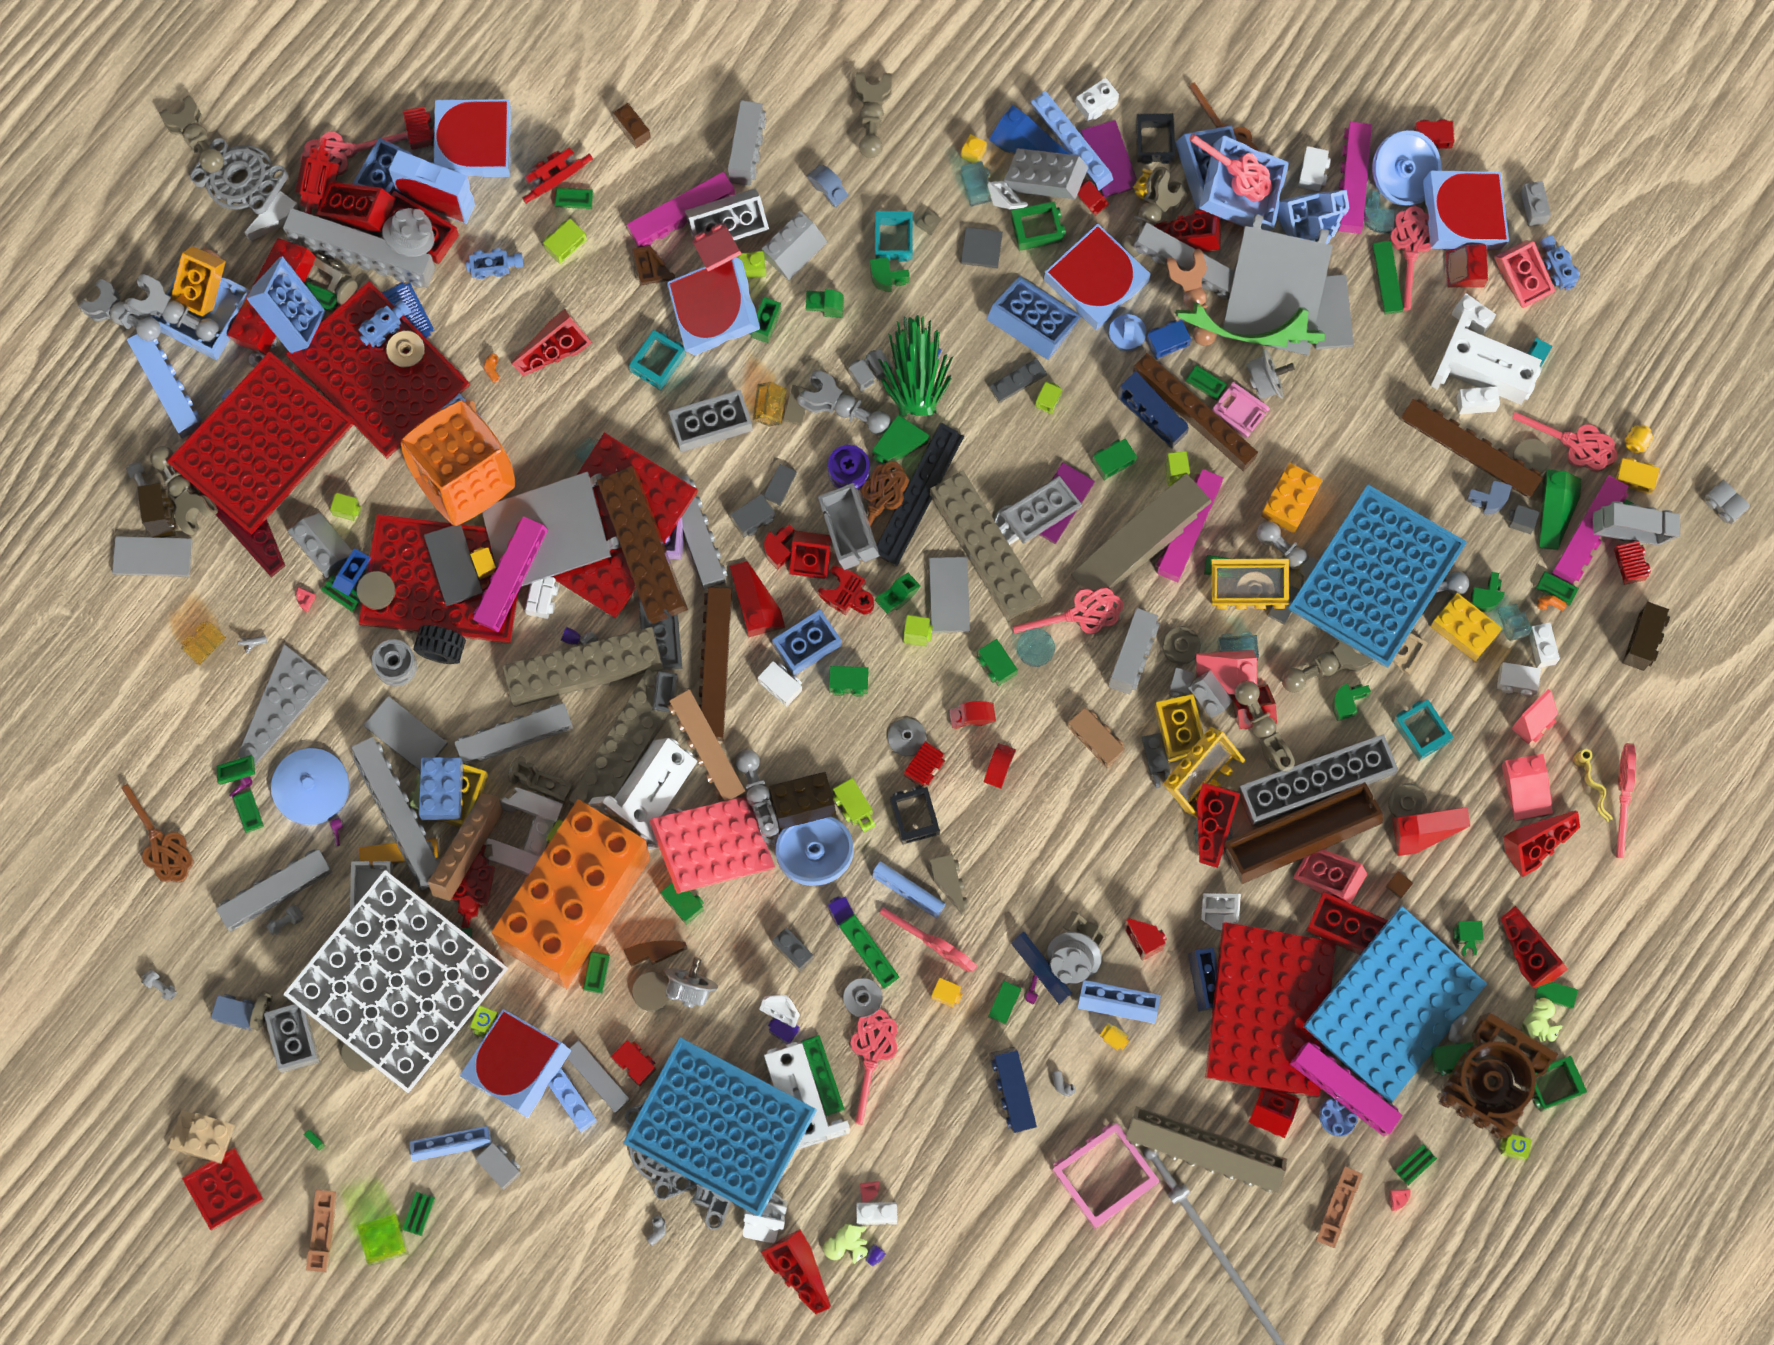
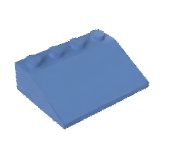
M1232 125L1184 134L1175 142L1196 210L1200 206L1211 155L1191 142L1189 138L1194 134L1213 147L1214 143L1222 136L1236 140Z
M283 256L254 284L247 296L250 304L290 353L309 347L326 312Z
M1019 276L993 304L986 320L1049 360L1080 320L1081 316Z

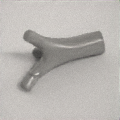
M266 635L256 638L241 637L240 640L242 641H237L238 645H248L246 653H249L256 645L267 643Z

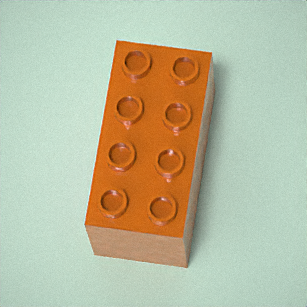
M578 799L491 932L501 950L567 990L651 858L645 839Z

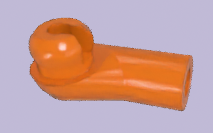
M1544 596L1538 599L1537 608L1546 610L1547 606L1552 605L1563 611L1567 603L1556 596Z

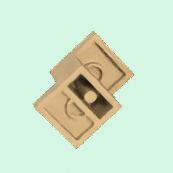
M181 1110L168 1148L221 1164L235 1125L202 1114H193Z

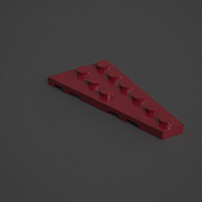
M216 505L218 509L217 518L271 578L286 566L267 519L251 535Z

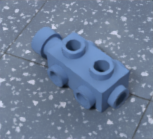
M1553 235L1542 239L1540 244L1546 250L1543 263L1546 270L1550 269L1553 275L1551 276L1553 285L1558 286L1559 289H1572L1576 286L1575 283L1580 277L1577 267L1573 266L1569 251L1565 250L1564 246L1557 248Z
M500 248L493 249L492 253L475 251L473 255H469L470 261H466L467 272H471L472 278L485 279L487 276L502 277L505 274H510L509 267H524L522 252L508 256L507 252Z
M402 300L396 303V307L392 310L388 306L380 308L376 311L373 318L364 321L360 325L358 330L361 336L359 338L366 346L368 344L372 347L375 345L380 346L385 342V337L389 333L395 334L400 329L399 325L401 322L399 318L411 312Z

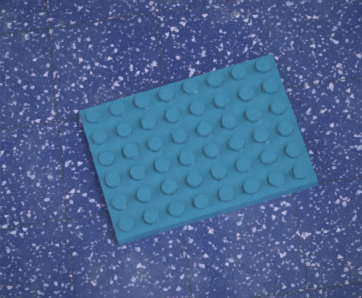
M1367 485L1293 600L1289 610L1379 664L1389 668L1464 549L1467 541L1374 487Z
M1400 906L1303 1027L1368 1086L1379 1093L1387 1103L1391 1104L1430 1056L1432 1048L1438 1046L1450 1031L1452 1023L1466 1011L1487 983L1403 906Z
M680 1037L623 1143L761 1217L817 1109Z

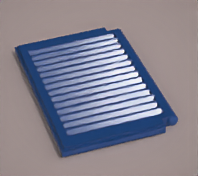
M403 282L382 292L395 307V304L402 300L411 310L405 316L408 321L425 338L431 336L430 332H433L434 328L411 283L405 285Z

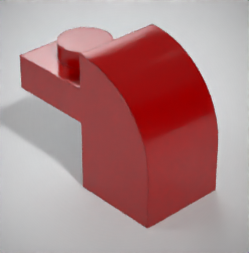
M790 524L786 528L784 526L780 528L776 533V537L769 532L765 538L764 549L766 558L777 570L791 559V552L784 546L795 533V529Z
M972 701L949 709L951 726L954 729L971 724L983 726L996 722L994 703Z
M998 743L989 763L984 783L1002 789L1016 749Z

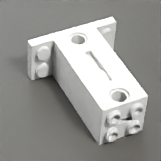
M1464 309L1431 387L1438 389L1440 383L1444 385L1448 375L1479 388L1498 386L1499 396L1520 405L1524 399L1528 401L1542 370V367L1539 366L1542 360L1468 330L1472 321L1469 318L1471 311Z
M672 738L652 741L615 798L611 796L595 797L589 802V805L645 839L648 850L660 849L649 821L662 816L697 763V760L693 758V754L688 750H682L678 746V742Z
M793 1042L787 1044V1048L779 1050V1048L768 1050V1054L764 1055L773 1086L817 1109L809 1124L813 1130L810 1133L804 1134L796 1150L849 1134L848 1121L843 1122L842 1119L831 1122V1126H828L803 1044ZM785 1058H789L792 1060L791 1063L787 1065L781 1062Z

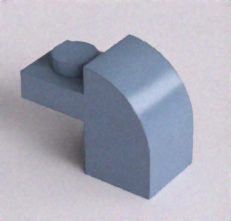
M819 164L807 175L817 191L823 192L833 207H837L849 196L841 185L842 181L827 166Z
M1493 481L1488 494L1471 489L1466 502L1471 503L1475 507H1485L1483 514H1495L1504 507L1512 486Z

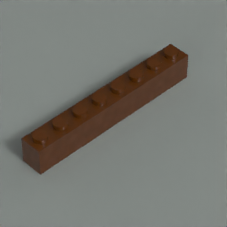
M1146 353L1134 365L1133 373L1136 371L1172 409L1239 469L1244 471L1256 459L1258 451L1152 356Z
M1413 399L1402 415L1401 421L1504 484L1511 485L1512 489L1525 497L1531 498L1543 479L1539 471L1534 468L1527 469L1524 467L1525 463L1521 460L1509 458L1506 451L1501 448L1496 450L1491 447L1492 443L1484 438L1482 440L1475 437V432L1468 428L1466 430L1460 428V424L1451 418L1447 420L1439 410L1434 408L1432 411L1427 407L1428 404L1421 399L1417 401Z
M708 587V593H704V605H707V612H703V623H706V630H702V642H705V649H701V660H704V667H700V679H703V686H699V697H702V704L698 705L717 740L724 742L732 591L731 588Z

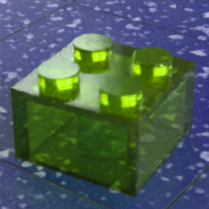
M396 1213L357 1225L365 1258L369 1266L409 1254L400 1219Z

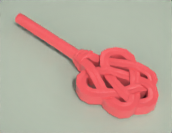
M331 131L321 137L327 139L325 150L330 153L329 162L341 165L338 175H342L347 171L349 158L356 155L358 151L373 148L378 140L375 139L359 144L343 143L342 137L337 132ZM407 132L381 139L394 143L406 140L408 136ZM312 139L306 143L305 151L302 153L300 161L302 156L309 157L311 149L318 147L319 139Z
M1192 134L1189 140L1226 165L1228 172L1233 175L1231 184L1233 191L1237 195L1246 196L1253 202L1263 200L1265 196L1270 195L1272 183L1269 170L1262 164H1259L1253 154H1244L1238 160L1229 159L1196 135Z
M1411 206L1406 211H1401L1397 214L1395 229L1391 232L1390 236L1392 246L1396 249L1404 250L1405 260L1407 261L1403 310L1406 311L1411 310L1414 262L1418 257V252L1431 250L1428 228L1429 214L1425 213L1418 206Z
M1514 412L1512 416L1514 420L1560 439V442L1569 448L1567 454L1568 462L1574 467H1586L1591 471L1600 472L1617 460L1613 438L1600 434L1593 425H1583L1576 434L1572 432L1562 433L1520 413Z
M1102 587L1095 591L1088 588L1080 589L1075 594V606L1073 608H1069L1063 614L1013 626V631L1018 633L1067 621L1079 622L1081 629L1085 633L1094 634L1099 632L1103 626H1112L1117 623L1119 614L1123 609V601L1119 596L1113 594L1112 590L1108 587ZM1085 595H1088L1086 598H1084V599L1080 602L1081 597H1083V596H1085ZM1096 600V601L1093 602L1089 607H1087L1088 604H1090L1092 601ZM1113 602L1117 603L1116 607L1113 606ZM1101 605L1105 607L1104 610H1098L1097 608ZM1080 611L1083 612L1081 615H1075ZM1086 623H1087V624H1093V625H1095V626L1089 627V626L1086 625Z
M1625 743L1619 765L1618 789L1621 791L1619 795L1621 806L1617 858H1624L1628 804L1631 801L1630 792H1633L1635 785L1636 752L1634 744Z
M886 908L881 909L880 914L921 939L924 944L932 948L955 966H959L966 972L973 973L977 965L951 944L939 937L924 933Z
M881 1009L871 1016L859 1019L858 1032L852 1036L850 1042L852 1051L856 1055L864 1056L865 1074L855 1124L863 1125L872 1074L878 1065L879 1059L888 1061L894 1058L897 1053V1043L895 1041L897 1024ZM878 1029L879 1034L875 1038L874 1031ZM866 1034H868V1039H869V1042H870V1045H869V1046H868V1044H867V1040H866V1036H865ZM884 1037H885L886 1040L883 1042V1044H882V1045L880 1046V1048H879L878 1046L880 1045V1043L882 1042V1040H883ZM859 1039L862 1049L857 1046V1042ZM891 1046L890 1052L885 1053L888 1047ZM874 1052V1056L871 1060L870 1053Z

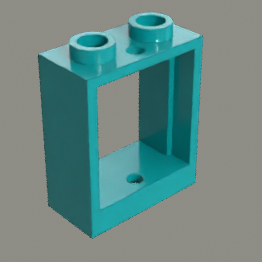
M875 211V259L889 258V261L898 260L899 262L912 260L913 211ZM880 225H908V251L880 250Z
M653 330L629 364V370L637 377L662 391L686 356V352L680 342H673L668 339L669 337L661 331L658 333ZM655 340L676 352L661 376L639 364Z
M1428 699L1424 702L1422 700L1412 705L1413 709L1408 712L1403 710L1398 713L1393 723L1418 761L1447 745L1454 738ZM1426 709L1443 735L1421 748L1404 721L1421 710Z

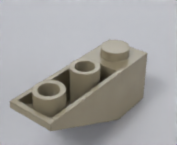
M953 855L930 859L934 883L962 915H965L968 903L966 897H962L961 890H964L962 878L958 879L957 871H960L958 860H954Z

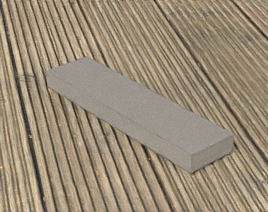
M579 1040L569 1048L571 1052L567 1057L568 1060L615 1113L630 1101L627 1095Z

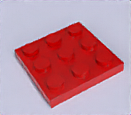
M236 1148L225 1153L221 1164L211 1161L182 1178L211 1231L264 1200Z

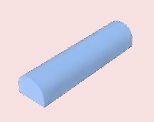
M880 861L873 870L872 876L874 879L933 917L938 918L944 909L945 902Z
M485 1126L410 1141L412 1161L489 1147L491 1145L489 1128Z

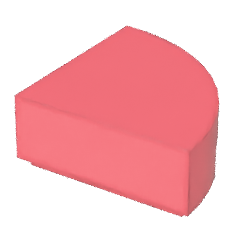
M298 587L296 591L297 602L308 613L316 595Z
M879 1181L860 1184L862 1203H868L876 1197L880 1186Z
M1411 1189L1390 1191L1392 1211L1399 1210L1408 1202Z

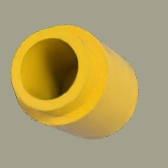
M1108 1023L1099 1035L1103 1038L1102 1041L1116 1051L1119 1049L1124 1050L1129 1043L1127 1039L1129 1035L1114 1024Z

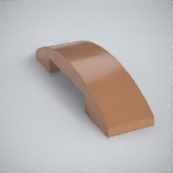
M1344 1166L1317 1235V1242L1335 1249L1354 1195L1363 1177L1362 1173Z
M316 1190L313 1208L315 1211L310 1250H308L306 1270L327 1271L335 1220V1191Z

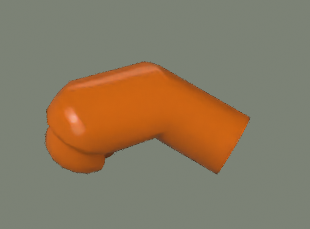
M494 353L487 356L484 364V371L493 383L500 379L499 374L495 370L499 358Z

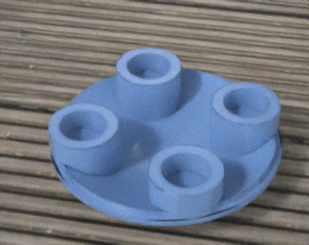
M1334 1098L1325 1101L1319 1110L1321 1125L1333 1136L1343 1137L1353 1131L1358 1122L1357 1116Z

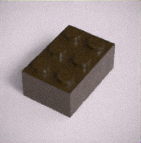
M160 483L138 486L142 524L151 537L165 538L176 536L175 529H178V524L173 516V511H176L174 500H171L170 494L167 493V489H164Z
M1647 601L1639 611L1622 664L1642 671L1648 666L1651 667L1659 653L1656 649L1664 638V633H1662L1664 627H1667L1670 616H1668L1669 609Z
M826 772L769 786L780 830L836 816L835 803Z

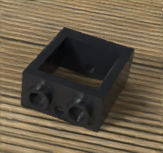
M1174 113L1137 114L1135 121L1137 162H1142L1143 164H1151L1153 162L1168 164L1174 162L1176 155ZM1141 128H1168L1169 152L1142 153Z
M917 786L912 788L910 792L904 793V791H899L890 797L902 845L940 835V828L928 787ZM924 795L932 825L905 832L897 803Z

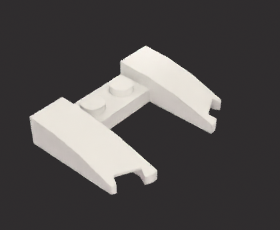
M515 787L513 790L516 793L509 800L504 797L501 803L535 816L527 839L521 850L487 838L486 845L492 844L493 856L488 857V860L529 875L544 852L547 844L546 837L557 821L563 804Z

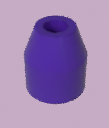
M566 627L561 641L571 645H578L581 635L577 631Z
M873 1244L866 1255L865 1261L874 1266L883 1259L886 1253L880 1247Z

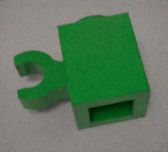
M1459 921L1456 927H1453V937L1457 939V944H1466L1461 950L1463 957L1466 956V949H1471L1472 955L1476 956L1477 948L1475 944L1481 943L1484 940L1482 921Z

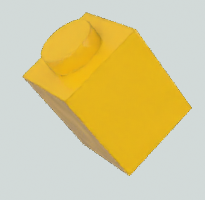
M970 134L962 148L961 158L978 166L986 152L987 142Z
M478 548L474 550V553L470 554L480 580L492 576L497 571L489 548Z
M939 978L931 999L953 1008L955 1003L959 1004L963 993L960 992V986Z

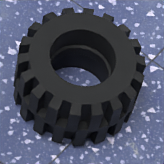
M423 625L419 628L413 650L431 661L443 664L460 663L466 639L459 633L447 628Z

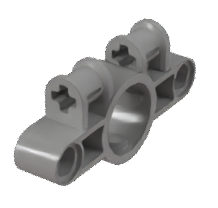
M697 1183V1190L690 1202L708 1208L704 1219L705 1226L710 1230L719 1229L724 1222L731 1201ZM711 1215H716L719 1218V1224L715 1227L709 1224L708 1220Z

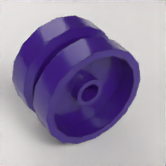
M855 445L840 446L832 452L828 461V475L830 482L835 488L839 489L851 483H854L857 490L862 488L863 484L868 481L870 463L866 453Z

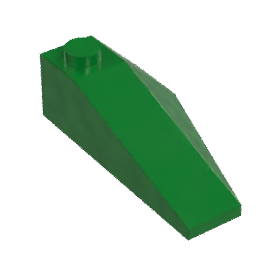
M1547 469L1543 476L1539 548L1559 549L1581 497L1582 479L1567 471Z

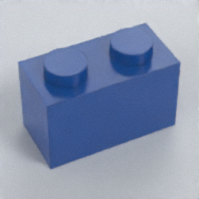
M1173 320L1163 328L1157 327L1150 330L1147 335V342L1155 359L1190 346L1191 337L1182 320Z
M354 548L336 576L332 587L349 596L365 571L371 557Z

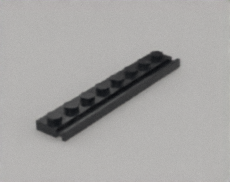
M942 422L938 425L903 493L904 499L902 504L894 510L876 544L879 557L892 563L894 566H898L932 500L930 489L941 483L964 438V435H960Z

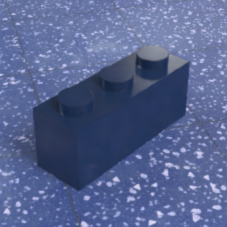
M1214 948L1195 950L1188 953L1198 1012L1212 1010L1218 970Z

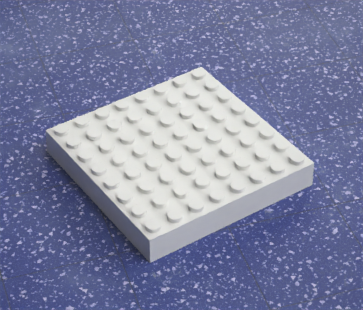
M384 870L283 995L402 1090L409 1093L509 968Z

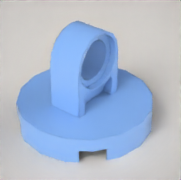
M1120 315L1110 325V341L1121 351H1135L1145 341V324L1135 315Z

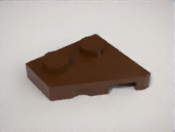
M651 246L632 249L640 286L675 279V274L667 269L664 261L656 255Z

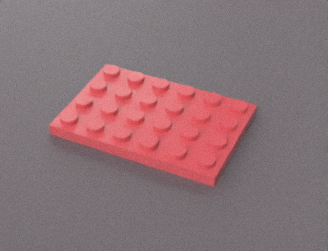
M746 796L656 817L649 821L677 894L775 868L768 847L761 836L752 806L749 805Z

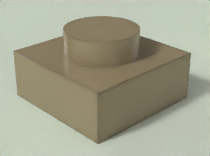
M927 209L917 222V227L932 236L942 223V219Z

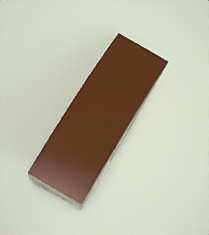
M659 940L634 945L624 949V952L631 967L647 959H650L653 966L688 948L686 942Z

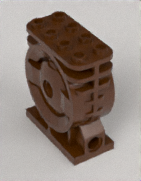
M1492 1013L1481 1015L1476 1022L1478 1024L1471 1035L1474 1046L1470 1047L1458 1059L1453 1072L1449 1074V1079L1444 1083L1443 1089L1437 1098L1440 1105L1455 1109V1113L1464 1119L1466 1117L1470 1118L1478 1128L1488 1129L1491 1136L1497 1139L1501 1137L1508 1138L1511 1137V1131L1517 1126L1519 1117L1523 1115L1524 1108L1528 1105L1534 1094L1536 1077L1545 1075L1551 1062L1555 1061L1558 1053ZM1496 1036L1506 1040V1042L1493 1041ZM1484 1056H1493L1504 1061L1510 1067L1511 1071L1504 1063L1495 1059H1486L1477 1063L1473 1061L1471 1058L1473 1057L1475 1059H1478ZM1489 1076H1491L1495 1081L1493 1087L1489 1086L1487 1083V1079ZM1513 1076H1514V1082H1515L1517 1085H1519V1086L1521 1087V1089H1519L1518 1087H1516V1086L1513 1085ZM1465 1078L1468 1079V1088L1471 1094L1478 1101L1485 1104H1496L1504 1101L1512 1107L1509 1109L1504 1104L1498 1107H1484L1482 1105H1479L1470 1097L1466 1088Z

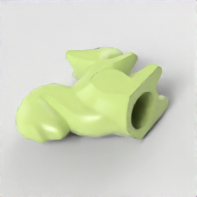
M1540 998L1533 1005L1534 1011L1530 1012L1521 1023V1029L1523 1033L1533 1039L1534 1036H1538L1540 1042L1545 1041V1037L1548 1041L1553 1042L1557 1038L1562 1026H1549L1547 1019L1554 1015L1555 1007L1551 1000Z
M845 1223L837 1231L835 1238L830 1237L828 1241H825L823 1246L825 1256L831 1260H838L847 1249L853 1251L852 1262L854 1264L857 1260L864 1258L868 1253V1249L861 1245L867 1244V1240L861 1239V1232H864L866 1227Z

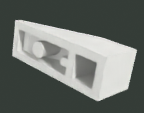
M279 191L267 211L260 214L245 231L247 239L252 241L283 227L291 208L300 211L298 204Z

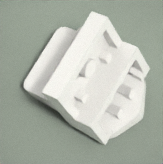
M773 1192L761 1217L744 1209L745 1223L743 1236L774 1243L778 1229L783 1230L787 1200H783Z

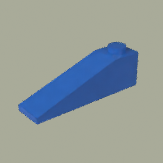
M1013 105L1001 118L989 139L990 142L1008 153H1015L1017 148L1069 154L1032 119Z

